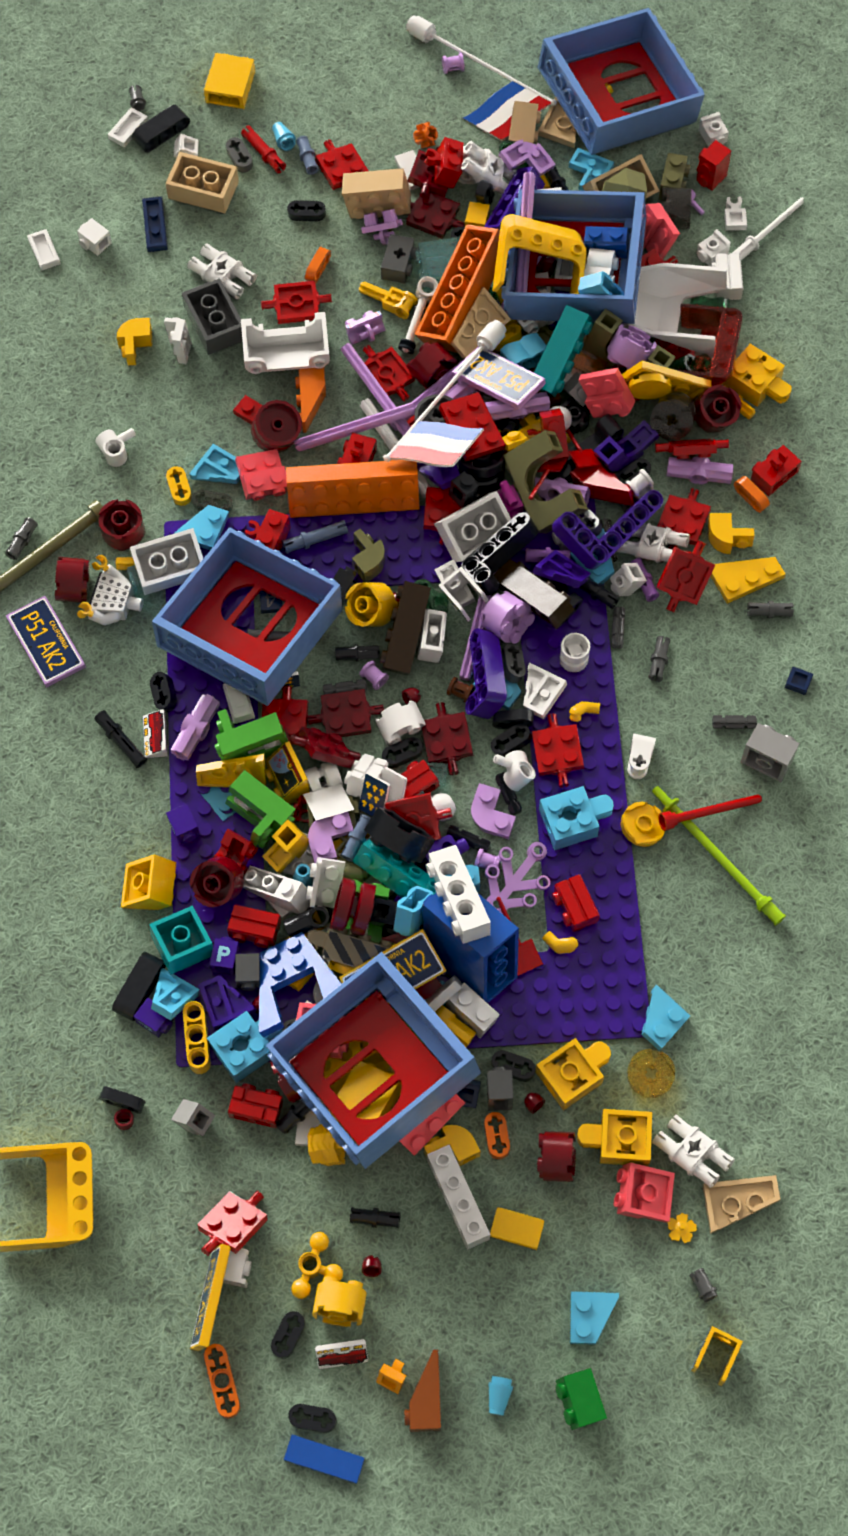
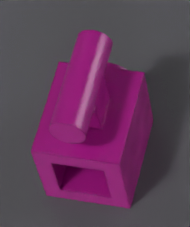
M504 480L499 484L501 489L497 492L512 519L517 514L523 512L524 505L514 485L510 486L508 481Z

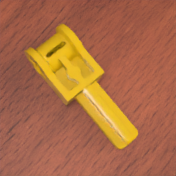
M361 282L359 287L360 293L381 301L384 310L402 319H407L412 307L418 304V299L414 294L393 286L389 291H386L368 282Z

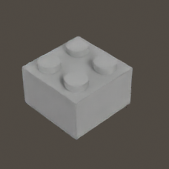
M758 723L745 746L741 763L782 782L794 760L800 743L796 742L789 735H782L776 732L769 725Z

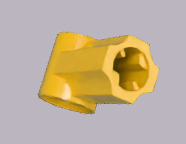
M443 1005L438 1008L435 1013L461 1043L467 1047L473 1040L476 1032L458 1020L457 1016Z

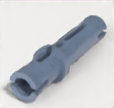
M342 520L341 522L308 533L301 532L299 536L282 540L283 548H285L286 554L301 548L308 549L310 545L348 534L347 525L344 526L346 523Z

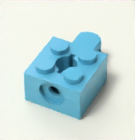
M582 786L540 799L539 811L553 848L557 850L598 837L599 824L597 820L611 816L614 805L613 800L608 795H600L588 799L585 788Z
M245 1011L207 1037L209 1046L235 1083H238L270 1061L267 1056L270 1054V1051L266 1045L283 1032V1028L263 1038L259 1033V1020L255 1022L250 1014Z

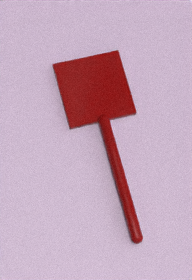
M567 429L566 433L577 448V450L568 451L577 468L601 466L602 464L595 456L592 449L582 450L571 431Z
M569 457L548 460L541 465L537 472L544 473L531 492L529 500L534 498L548 473L560 472Z
M497 897L496 900L503 915L510 920L501 898ZM532 938L522 943L519 940L518 976L543 965Z

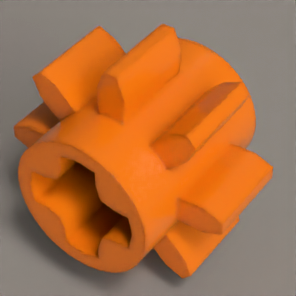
M430 122L416 125L417 130L413 132L415 143L421 145L422 149L434 146V141L438 138L436 127L430 126Z

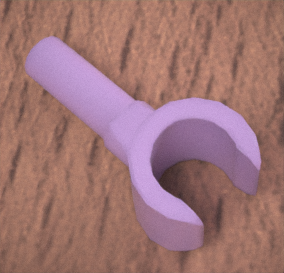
M687 189L682 197V202L686 205H691L700 215H703L705 212L694 201L696 193L692 189Z

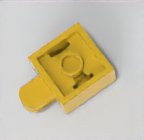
M751 343L725 373L723 385L734 389L738 395L743 396L745 400L756 407L760 405L766 396L780 404L785 403L791 393V385L782 380L785 365Z
M574 1038L536 1065L535 1073L564 1111L603 1083L604 1076L599 1069L609 1062L611 1050L606 1043L601 1041L595 1042L584 1050L577 1039Z
M603 1109L601 1125L582 1124L578 1129L577 1142L583 1148L600 1149V1164L625 1165L635 1163L649 1166L651 1161L652 1112Z

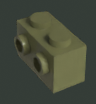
M668 153L658 200L679 203L680 194L685 193L687 181H684V177L688 178L690 165H687L688 156Z

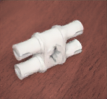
M469 141L464 148V153L477 160V163L467 157L462 162L461 169L471 174L477 183H480L481 180L491 183L494 189L493 192L503 195L508 183L503 181L502 177L510 182L517 170L513 169L510 171L502 159L491 153V150L483 149L474 142Z
M208 243L205 244V247H202L200 254L212 262L206 265L196 257H192V260L190 259L187 268L199 274L204 282H211L220 278L227 293L235 299H239V296H242L244 288L231 280L237 277L251 286V282L254 283L257 277L255 273L243 267L241 261L233 259L225 251L220 252Z
M647 523L642 525L632 535L633 537L641 538L640 541H626L617 552L631 554L635 558L652 560L656 563L668 562L673 550L666 548V546L671 544L687 548L690 534L675 532L669 527L662 528Z
M675 1115L667 1127L684 1140L677 1144L664 1134L663 1131H660L658 1133L659 1136H655L652 1144L668 1154L669 1160L687 1171L689 1176L695 1175L707 1184L709 1188H712L719 1180L720 1175L707 1167L703 1162L706 1159H711L724 1171H727L728 1167H731L734 1163L735 1158L720 1149L717 1141L710 1139L702 1133L699 1127H691L678 1115Z

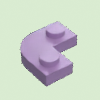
M523 139L513 143L499 153V157L510 171L527 162L530 167H534L539 176H542L556 165L539 143L535 145L530 142H523Z
M479 783L471 806L473 821L481 831L509 840L516 816L496 811L495 808L501 790Z
M348 812L313 822L308 832V842L314 863H316L317 857L338 860L332 839L346 836L349 832H353Z

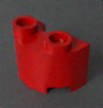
M227 829L221 840V847L214 857L225 856L234 860L244 870L245 875L248 870L246 864L249 859L254 857L258 848L251 841L231 829Z

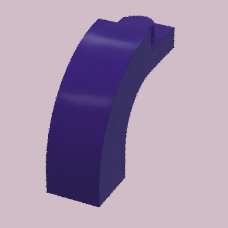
M643 420L623 439L615 442L609 436L593 451L595 456L610 471H620L643 456V451L659 438V434Z

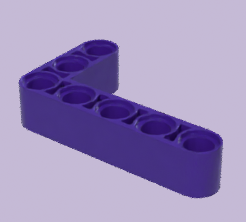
M656 490L648 491L599 539L572 512H565L553 522L552 530L586 568L594 570L605 563L662 506L663 496ZM578 538L583 541V544L579 542ZM593 554L598 557V560L594 558Z

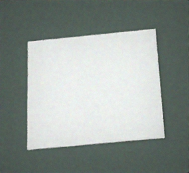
M341 784L303 794L316 821L354 810Z

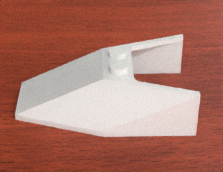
M660 263L641 267L635 324H621H624L626 327H629V325L637 327L654 338L716 358V336L677 333L682 303L685 299L727 291V268Z

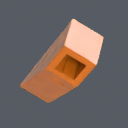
M324 367L299 369V376L295 377L296 389H300V394L296 395L297 407H301L300 417L303 433L307 432L326 396Z

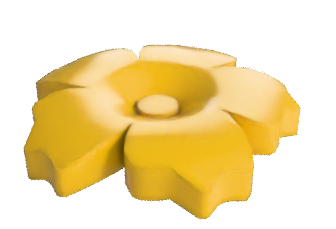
M682 1212L676 1216V1220L670 1218V1222H667L668 1230H672L668 1235L671 1240L678 1242L681 1238L684 1244L691 1241L693 1235L690 1232L697 1230V1224L693 1223L692 1220L687 1222L688 1214Z

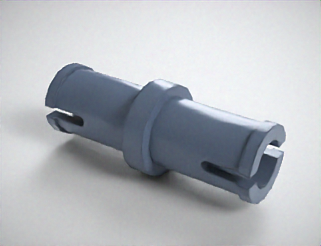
M300 136L296 139V144L300 151L299 157L304 162L307 174L313 175L319 170L315 160V151L311 148L308 137Z
M361 814L353 832H349V840L340 854L342 858L353 862L361 845L366 842L367 832L364 829L371 819L369 816Z

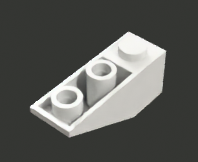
M250 866L244 875V889L284 910L300 914L305 912L310 905V900H306L307 887L300 881L254 866Z

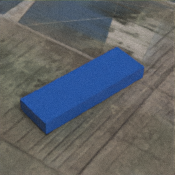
M291 1435L284 1461L355 1484L358 1483L365 1460L364 1457L295 1435Z

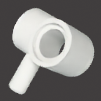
M131 428L117 436L113 430H105L97 436L95 442L106 457L107 463L118 467L127 461L124 442L134 437L136 433Z
M512 751L505 757L497 754L493 758L494 763L506 767L507 772L504 773L503 778L506 785L513 791H519L536 776L534 768L528 763L527 755L523 751Z

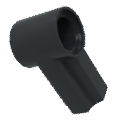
M316 906L283 920L291 938L301 932L306 934L313 929L324 927L330 922L332 914L328 907ZM316 910H321L325 913L326 920L320 923L315 920L314 913Z

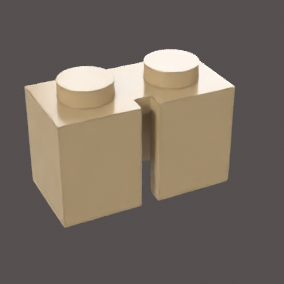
M514 101L508 146L522 139L523 142L537 144L539 131H535L536 123H540L541 118L538 104Z

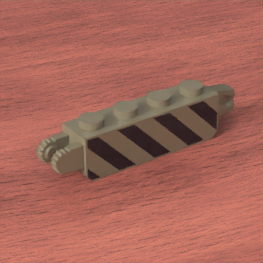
M329 928L328 932L313 929L307 934L309 943L323 948L322 953L325 959L351 967L359 966L395 944L381 939L380 943L371 941L372 936L364 934V936L348 934L349 929L346 928L343 931Z

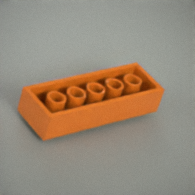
M466 225L415 332V335L423 343L429 342L432 344L438 342L447 351L457 352L451 345L455 335L481 289L485 287L488 291L494 280L500 235L499 229Z
M392 460L390 462L377 461L286 467L290 518L420 510L417 462Z

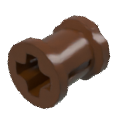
M453 677L446 695H454L463 699L466 703L469 696L474 692L475 685L465 684L458 681L457 677Z

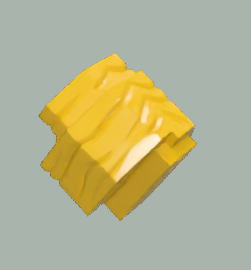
M319 1124L318 1127L310 1128L307 1139L308 1153L312 1164L319 1163L325 1166L345 1164V1150L338 1145L328 1129H325L322 1124Z

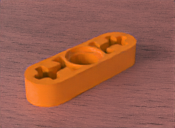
M212 1344L206 1348L204 1359L216 1407L222 1417L233 1418L240 1411V1402L228 1354L222 1345ZM216 1349L218 1353H223V1356L219 1357L221 1367L226 1364L227 1368L217 1369L212 1373L211 1369L216 1368V1364L213 1359L209 1360V1356L213 1355L212 1351ZM219 1374H226L229 1377V1384L225 1388H218L215 1385V1379ZM232 1389L233 1394L229 1393L228 1397L231 1403L235 1402V1406L232 1407V1412L228 1413L226 1409L222 1410L221 1406L225 1405L223 1395L218 1398V1393H226Z

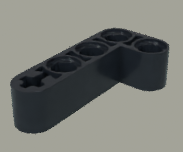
M607 414L597 422L595 433L579 443L582 450H594L609 436L617 442L623 439L624 429L611 415ZM573 447L569 451L577 450V448ZM569 457L560 472H549L547 477L550 480L561 477L570 483L572 482L570 472L577 468V466Z
M519 513L462 562L461 567L485 595H493L498 591L500 583L494 576V573L537 536V526L528 513Z

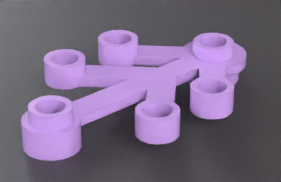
M540 842L532 843L527 849L528 857L514 875L511 863L513 857L512 849L503 847L499 851L498 857L502 862L505 887L499 892L497 877L500 874V870L496 865H489L485 870V876L488 879L490 896L486 900L491 905H493L494 901H497V897L501 898L506 911L508 908H532L536 904L537 898L532 893L526 894L523 898H507L513 891L546 890L550 886V879L545 875H541L537 879L521 881L535 862L541 861L546 856L547 849L545 845ZM539 847L542 853L536 854L534 848ZM507 851L510 857L504 858L502 852ZM494 869L496 871V875L491 876L488 873V870ZM540 879H544L546 881L545 887L539 884ZM526 897L532 898L533 904H527L525 901Z

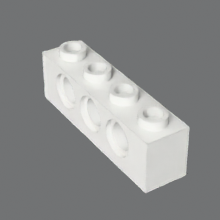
M454 845L429 853V863L426 864L429 877H434L436 881L434 886L438 897L442 896L444 899L443 908L446 916H451L453 920L451 925L455 936H460L464 944L491 935V922L457 846Z
M450 1145L427 1154V1162L467 1250L490 1240V1232Z

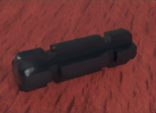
M505 772L496 775L495 780L498 786H500L501 794L506 805H508V810L511 815L519 814L522 812V807L517 800V795L515 791L506 785L503 778Z
M450 825L446 835H451L454 840L455 838L458 840L464 838L469 847L473 849L477 847L478 851L481 848L484 849V852H487L491 842L489 840L479 839L480 836L464 829L461 831L455 825Z

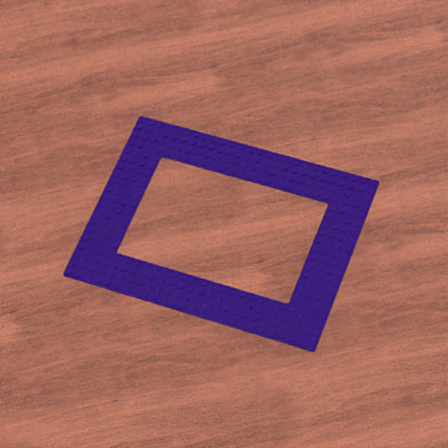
M589 498L587 507L596 515L595 499ZM419 506L420 510L290 518L291 529L286 540L299 536L301 532L308 533L341 522L342 520L346 523L344 526L347 525L348 534L310 545L308 549L301 548L286 554L285 548L282 546L280 551L284 556L299 561L301 565L309 569H315L328 579H333L340 567L345 569L347 566L353 569L352 557L361 552L354 544L353 533L361 528L365 534L368 533L372 537L374 543L381 539L385 550L384 568L378 576L369 582L385 583L387 586L403 585L405 581L416 584L441 583L434 569L453 560L444 542L443 545L439 544V532L423 529L425 506ZM266 515L228 517L220 538L229 527L243 533L245 530L254 531V528L249 527V521L254 520L261 526ZM189 520L165 522L164 537L174 534ZM553 530L547 534L538 533L529 544L511 559L516 563L522 562L528 568V571L532 573L535 565L539 562H525L526 548L545 549L550 547L551 550H560L553 541ZM200 547L204 559L210 550ZM456 562L458 568L461 567L462 562ZM358 574L353 580L357 583L364 582ZM182 584L166 589V603ZM566 585L568 596L575 592L583 598L580 608L558 629H555L532 612L535 619L521 636V649L526 669L524 675L525 687L529 663L566 680L567 686L547 715L551 714L552 722H554L552 713L557 714L558 726L577 724L584 769L573 770L567 774L568 787H565L564 779H562L564 788L559 787L558 775L539 776L533 736L530 741L532 767L536 774L533 781L539 842L544 844L547 849L546 856L541 860L542 875L550 879V886L543 890L547 932L551 931L558 939L574 937L578 941V947L574 952L557 954L550 947L545 952H538L543 965L519 975L518 978L488 1003L500 1015L481 1038L477 1035L474 1036L473 1040L466 1047L467 1049L567 1043L574 1038L578 1042L644 1038L641 1034L643 1025L646 1023L649 1001L632 843L625 837L620 825L621 816L628 806L606 604L598 599H592L591 595L581 588ZM253 587L237 589L225 599L221 609L224 620L230 617ZM254 599L233 624L234 627L246 633L247 628L255 629ZM570 633L583 634L590 642L588 664L579 672H569L560 664L561 643L564 637ZM167 652V675L173 680L177 697L176 707L168 713L170 811L188 804L200 832V835L194 841L179 844L171 828L172 861L176 862L173 914L193 905L214 945L215 938L229 937L227 928L235 904L266 911V900L242 888L240 894L235 899L217 907L204 906L194 897L195 894L190 887L191 874L198 865L213 858L219 851L221 840L227 829H231L247 840H250L255 826L237 812L222 821L201 795L209 793L211 787L197 786V765L222 761L214 744L218 743L216 735L220 734L216 721L220 720L217 712L226 709L232 720L222 685L225 683ZM202 694L211 695L220 702V706L210 722V728L205 739L199 741L189 760L183 761L171 753V748L181 732L182 722L187 714L192 713ZM249 696L255 719L234 724L235 727L258 719L257 700ZM579 702L600 703L599 714L584 713L581 715V721L579 722L569 719L570 708ZM534 715V724L529 727L531 734L532 731L543 730L549 727L547 715L544 719ZM582 786L585 788L588 799L600 795L611 797L614 805L612 815L597 820L599 824L598 837L554 850L539 811L540 799ZM220 787L222 792L229 793L230 787ZM230 808V810L222 812L225 814H230L233 812V809ZM259 847L254 857L249 859L246 864L248 869L250 866H254L264 870V858L262 857L264 855V848ZM579 874L589 891L600 917L597 923L573 932L571 926L566 927L562 919L563 909L561 905L556 906L552 893H554L556 883L568 880ZM542 879V881H543V887H545V886H546V881H545L544 879ZM245 940V943H239V954L259 953L260 955V952L268 949L258 947L252 941ZM211 957L174 973V975L200 989L198 984L220 975L251 1004L259 995L260 988H256L254 991H243L241 988H237L235 975L212 972L210 968ZM315 972L300 991L287 985L274 992L283 1023L297 1017L299 1002L305 1003L309 1001L315 1004L313 996L314 986L317 982ZM446 972L437 976L439 981L444 982L451 978ZM199 990V995L194 1001L201 1003L204 1008L209 1037L222 1027L218 1029L213 1028L201 991ZM182 1010L175 1016L176 1064L178 1067H190L186 1053ZM192 1011L189 1014V1018H198L201 1012ZM255 1012L250 1014L255 1022L259 1020V1014ZM199 1033L194 1034L191 1037V1041L198 1042L202 1039L203 1035ZM210 1047L211 1066L223 1065ZM202 1056L196 1057L193 1064L201 1065L204 1063L205 1058Z

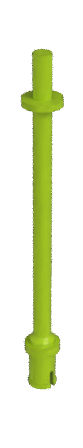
M656 786L651 791L665 806L662 812L670 811L675 814L683 812L677 806L679 803L678 798L671 800L659 786ZM691 820L681 822L756 901V909L759 912L762 911L775 926L785 919L786 915L772 902L773 899L770 896H763Z

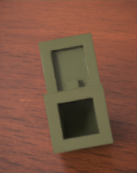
M360 528L353 533L354 544L361 552L352 557V567L364 582H369L383 570L385 550L381 539L374 543L372 537L368 533L365 534Z

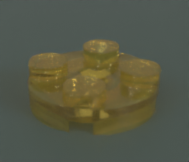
M652 1049L639 1051L631 1058L627 1068L629 1085L637 1094L644 1098H656L664 1095L671 1089L675 1079L673 1061L666 1053L661 1051L658 1052ZM647 1068H650V1070L655 1069L657 1071V1073L655 1074V1079H652L651 1077L647 1078L645 1076L647 1074Z

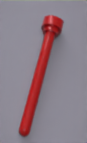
M757 794L678 814L671 813L670 811L662 812L658 816L659 824L663 831L671 830L680 822L758 804L762 801V797Z

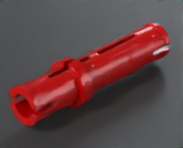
M246 126L249 132L243 128L241 135L262 156L263 161L269 164L276 173H282L279 167L284 171L286 164L277 156L274 148H270L251 126Z

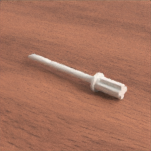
M804 198L796 201L756 237L748 236L745 242L732 253H739L741 260H743L752 251L759 249L758 242L803 204Z

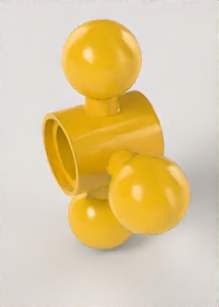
M316 1232L311 1236V1252H306L299 1258L298 1265L302 1276L300 1279L295 1280L291 1286L293 1296L298 1299H304L309 1296L311 1292L310 1278H315L319 1274L324 1275V1277H335L339 1282L343 1278V1270L339 1265L330 1264L326 1267L321 1264L319 1254L329 1246V1238L323 1232ZM307 1260H315L317 1262V1267L312 1271H307L303 1268Z

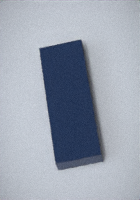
M162 196L142 198L147 252L168 250Z

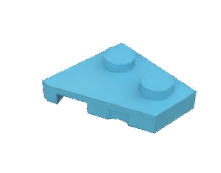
M656 985L651 990V1001L647 1008L646 1023L643 1025L641 1035L660 1051L687 1021L690 1015Z

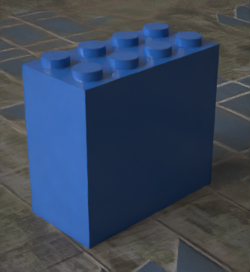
M437 893L429 895L423 902L424 932L447 970L446 973L450 977L455 975L461 981V985L465 983L486 1003H489L518 978L519 928L478 893L491 922V935L463 944L460 936H455L453 932L451 916L447 917L445 914L443 897H438Z

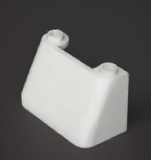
M325 312L315 313L314 320L311 322L305 320V326L269 330H263V324H259V327L253 325L252 319H241L245 369L252 374L323 368L330 361Z

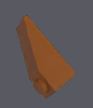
M438 1350L432 1351L409 1402V1410H404L405 1426L410 1425V1432L441 1431Z

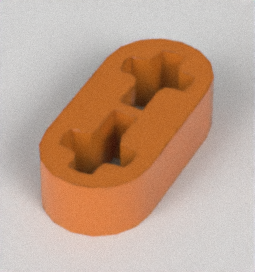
M323 247L318 248L307 267L305 280L315 281V284L318 282L330 260L331 250Z
M742 476L734 482L736 492L757 512H762L770 505L767 496L748 477Z
M492 1112L486 1116L484 1121L488 1151L493 1158L503 1159L510 1151L505 1117L501 1113ZM493 1118H496L497 1122H502L498 1126L499 1133H494V1127L488 1125L492 1123ZM495 1138H500V1144L506 1146V1148H503L502 1153L492 1149V1147L496 1146Z

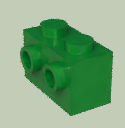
M591 1368L563 1376L556 1380V1393L563 1402L565 1408L564 1418L566 1423L570 1425L571 1430L607 1419Z

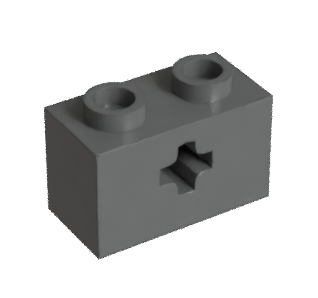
M390 234L381 264V279L405 284L407 276L411 277L413 269L411 261L416 259L418 250L415 247L414 238Z
M494 1067L492 1071H487L488 1111L512 1110V1070H506V1067Z

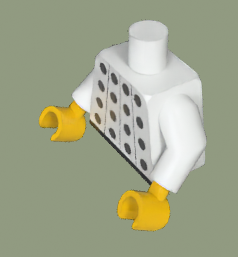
M98 555L96 559L101 562V565L93 562L92 567L95 570L102 569L103 573H99L90 603L82 602L78 605L84 611H78L77 616L79 618L88 616L90 620L105 626L119 620H126L129 609L141 612L144 600L134 597L131 582L112 565H107V558L104 555Z

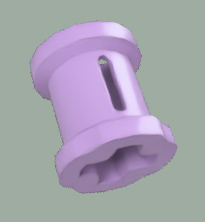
M462 53L453 57L442 56L444 74H448L450 71L460 70L463 72L465 70Z
M373 660L366 663L359 673L362 678H367L373 684L372 687L375 690L381 688L389 678L387 673H382L376 667V663Z
M480 848L474 865L486 869L489 865H496L499 868L501 860L498 856L486 853L484 849ZM489 869V871H492V874L496 875L494 869Z

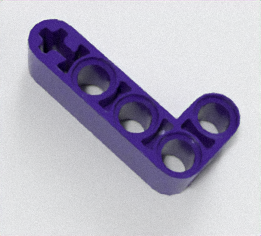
M475 628L470 636V649L476 690L467 699L465 711L468 715L490 719L505 704L507 698L500 640L491 631Z

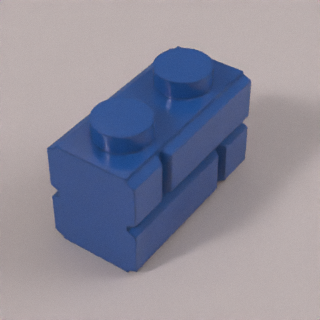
M586 226L584 236L586 257H588L590 248L615 250L616 257L627 258L629 248L628 227Z

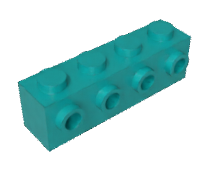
M568 305L565 306L534 371L535 374L545 378L546 384L540 391L547 392V394L556 397L557 393H561L563 390L565 376L572 371L574 367L573 360L576 354H579L583 348L584 342L582 341L593 327V319L589 314Z
M370 839L361 845L353 862L401 898L406 897L408 891L415 886L431 890L433 895L436 893L435 879L433 877L430 878L428 873L414 863L403 861L399 858V854L384 845L378 846L374 844Z

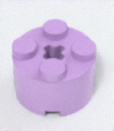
M621 324L607 347V358L615 364H622L628 370L642 360L647 361L657 347L655 341L652 344L649 341L651 336L641 329L631 325L627 329L623 328L624 324Z
M503 591L504 594L500 595L497 593L486 604L483 610L485 620H482V626L485 630L493 632L502 641L516 644L520 641L528 626L532 625L535 616L532 614L529 604L512 593Z

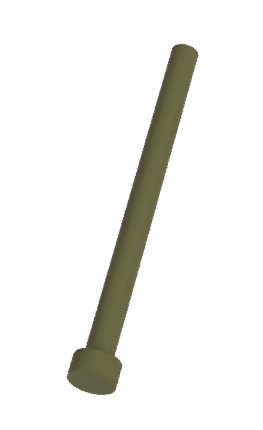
M97 500L93 501L87 506L88 511L3 573L0 576V592L96 521L99 523V513L103 507L101 503Z

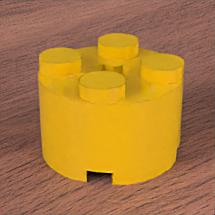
M356 583L348 590L345 598L348 599L347 606H345L348 619L354 625L362 627H381L390 622L393 607L397 608L398 606L392 590L385 583Z
M324 1277L323 1282L317 1285L312 1316L317 1319L319 1315L323 1317L324 1323L330 1325L350 1327L351 1322H357L356 1326L361 1325L367 1292L363 1289V1283L353 1280L345 1283L339 1282L335 1277Z

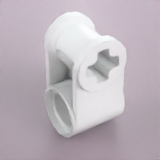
M641 469L639 474L632 480L625 482L633 490L632 496L636 498V501L648 491L654 490V482L644 469Z
M633 734L627 772L631 778L642 779L646 776L656 738Z

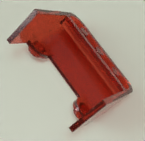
M681 304V327L701 329V335L716 336V345L710 373L687 370L677 371L711 380V386L722 385L733 375L742 327L741 311L736 308Z

